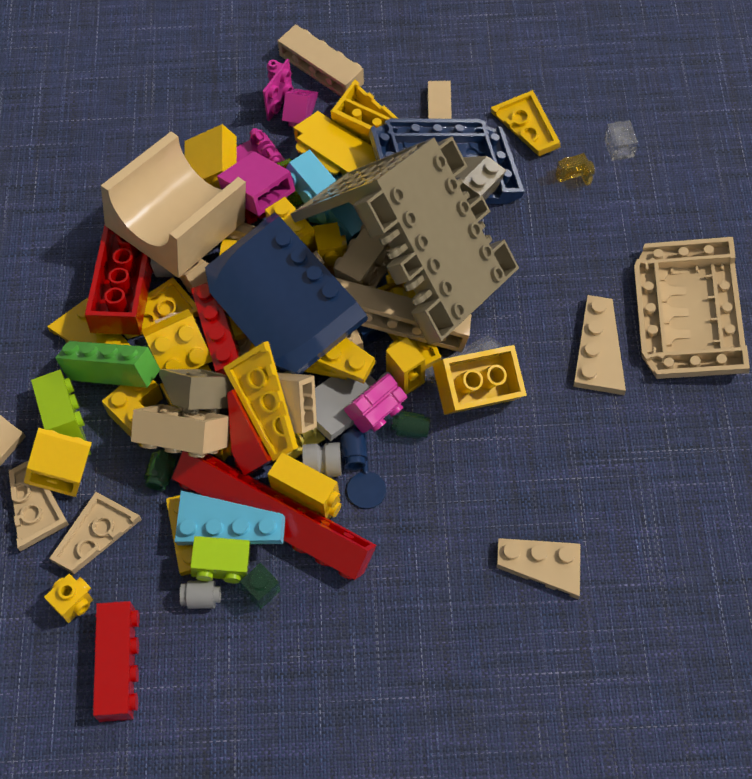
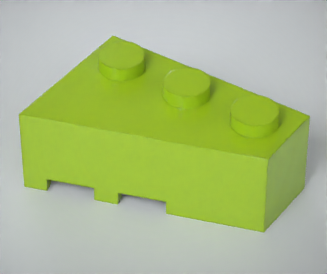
M60 369L32 379L31 382L44 429L53 430L70 437H79L87 441L82 426H85L80 411L76 410L80 408L75 394L71 395L75 390L70 378L65 379Z

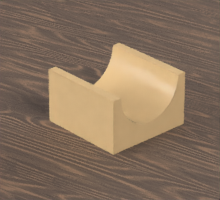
M173 132L168 133L101 185L105 226L178 278L245 222L246 182L237 177L223 190L208 184L190 166L181 150L179 137Z

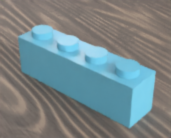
M311 150L290 161L286 167L291 172L295 190L301 196L304 203L336 181ZM349 202L316 214L318 220L324 224L338 222L340 236L345 235L347 245L360 234L363 223L354 206Z

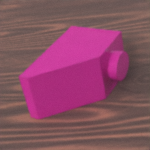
M297 88L285 92L282 121H288L289 126L295 127L311 116L318 92Z

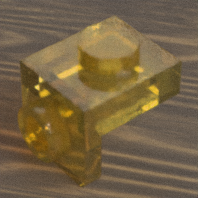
M584 153L573 157H565L558 161L556 177L559 183L578 176L583 178L586 185L592 183L595 168L592 161H588Z

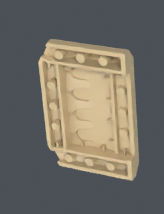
M733 237L644 244L643 251L634 265L642 358L656 379L749 373L750 366L747 345L745 346Z

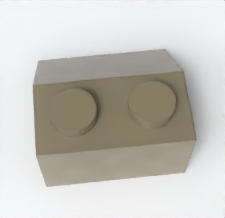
M488 156L463 157L468 167L455 176V179L461 177L463 181L459 187L462 192L468 191L470 197L467 200L481 195L486 200L499 186L506 169Z
M204 369L159 370L160 378L172 405L183 408V412L197 414L199 409H204L205 412L220 413V409L228 408L227 392L233 390V385L227 375Z

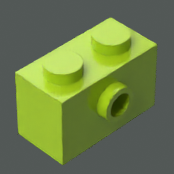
M194 536L190 567L191 576L196 577L200 581H212L213 578L224 579L225 582L233 584L247 581L250 540Z

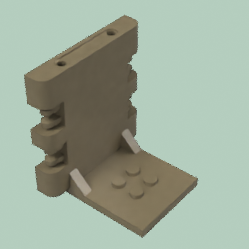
M453 137L440 142H436L435 138H431L349 171L290 213L294 222H298L349 202L354 206L371 238L384 234L379 238L381 245L389 243L391 250L387 252V256L389 259L395 258L386 267L396 285L405 283L406 291L414 290L416 295L411 300L414 305L418 306L411 314L428 344L443 341L519 269L505 239L489 244L492 241L491 236L484 235L482 231L485 228V224L480 220L490 212L483 196L467 200L470 197L468 191L462 192L459 187L463 181L461 177L455 179V176L468 166Z

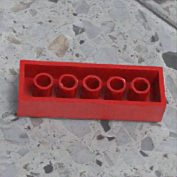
M105 224L86 306L85 318L90 333L141 335L153 271L151 258L106 227Z

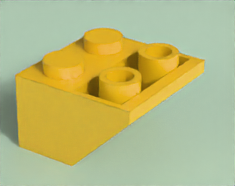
M38 428L27 465L24 483L76 497L92 442L85 441L79 437L63 435L53 430Z

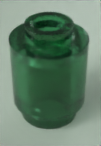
M400 410L399 415L393 416L391 430H396V436L419 440L421 437L427 438L430 417H424L422 413Z
M157 450V452L151 453L144 474L146 487L156 491H164L166 486L170 484L176 464V459L172 457V453L165 452V450Z

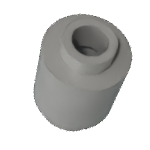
M215 580L188 581L187 584H181L180 605L187 606L188 609L215 608L216 603L221 602V586H216Z

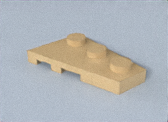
M29 460L9 471L11 496L15 512L14 522L18 538L16 540L19 551L30 547L69 525L50 490L24 483Z
M95 492L49 559L56 565L75 574L142 519L140 515Z

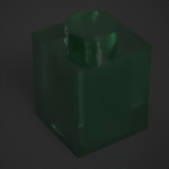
M261 563L240 580L242 591L260 610L281 591L279 581Z

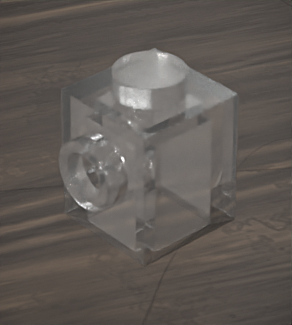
M616 121L607 124L604 140L611 161L634 157L638 141L631 121Z

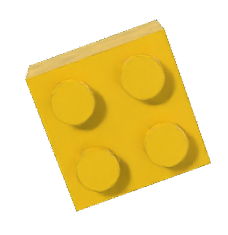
M189 309L141 330L160 369H197L212 362L210 352Z

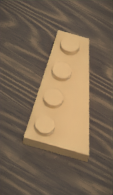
M588 295L573 387L625 395L626 389L613 299Z

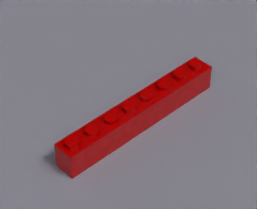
M182 451L172 476L173 480L179 482L180 487L189 491H195L202 496L281 513L285 516L284 541L291 544L295 551L313 556L315 561L323 566L333 567L344 578L356 580L364 574L377 545L248 475H243L241 471L208 453L205 454V457H191L188 455L189 452Z

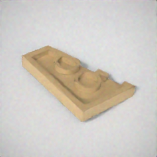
M498 538L497 568L527 580L532 579L540 582L550 589H558L579 600L580 544Z

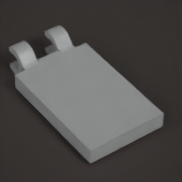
M372 368L364 384L350 378L344 380L330 377L315 388L317 429L330 441L354 424V420L350 419L344 408L376 382L370 376L375 371L374 368ZM387 371L384 374H382L380 378L390 373Z

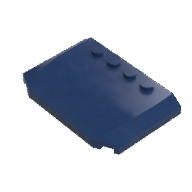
M390 118L382 126L370 128L369 137L376 161L431 138H435L436 142H440L453 137L463 157L488 156L506 169L497 189L485 200L486 204H508L522 198L525 192L502 127L498 126L497 129L486 126V121L480 119Z
M276 213L266 218L205 267L209 292L255 347L269 341L275 366L279 370L283 369L292 374L303 373L368 320L367 314L358 302Z

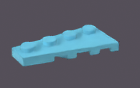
M181 491L175 543L177 545H193L194 536L250 540V544H283L285 516L281 513Z

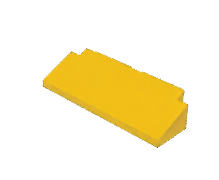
M319 111L293 127L295 140L297 141V152L303 154L311 150L332 175L339 173L345 175L349 171L376 161L371 145Z

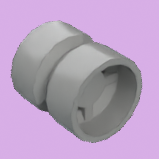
M340 442L325 443L323 448H320L318 444H303V464L320 473H325L328 477L342 476Z

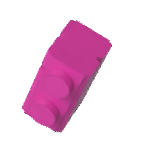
M386 374L346 406L344 411L351 420H354V424L362 433L370 429L375 432L386 423L384 418L388 414L393 417L403 409L401 403L407 399V395L401 387L397 386L394 378L390 374Z

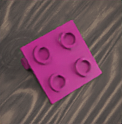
M274 59L270 60L267 64L269 83L263 90L267 121H270L273 115L280 111L285 99V92L293 90L289 59H286L283 64Z
M257 128L250 131L249 141L237 146V162L255 151L282 167L288 165L265 132L263 133Z

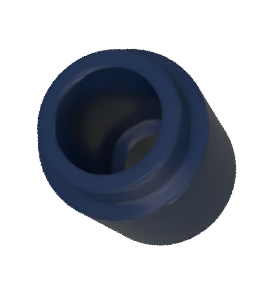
M357 429L345 431V434L340 436L342 463L345 464V468L348 470L362 469L366 466V461L368 460L366 435Z

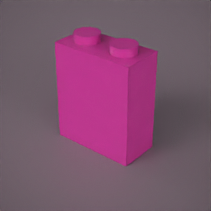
M255 151L217 175L221 190L237 177L246 182L245 208L257 216L263 214L266 208L296 191L289 170Z

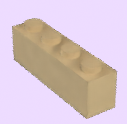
M295 24L278 39L279 55L281 57L289 59L290 63L339 96H343L354 80L360 83V87L364 84V71L358 63L352 62L340 51H336L328 46L325 41L317 39L308 30L302 29Z

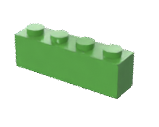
M68 341L55 357L66 377L70 378L71 381L147 388L160 370L149 348L145 346Z

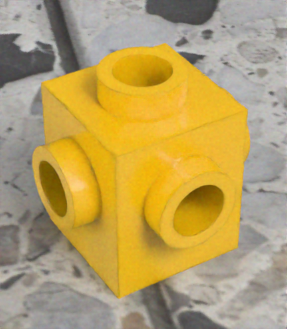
M70 574L65 578L57 580L52 586V590L44 596L47 602L68 623L77 615L84 614L93 601V598L88 593L91 590L90 586L81 577L75 580Z

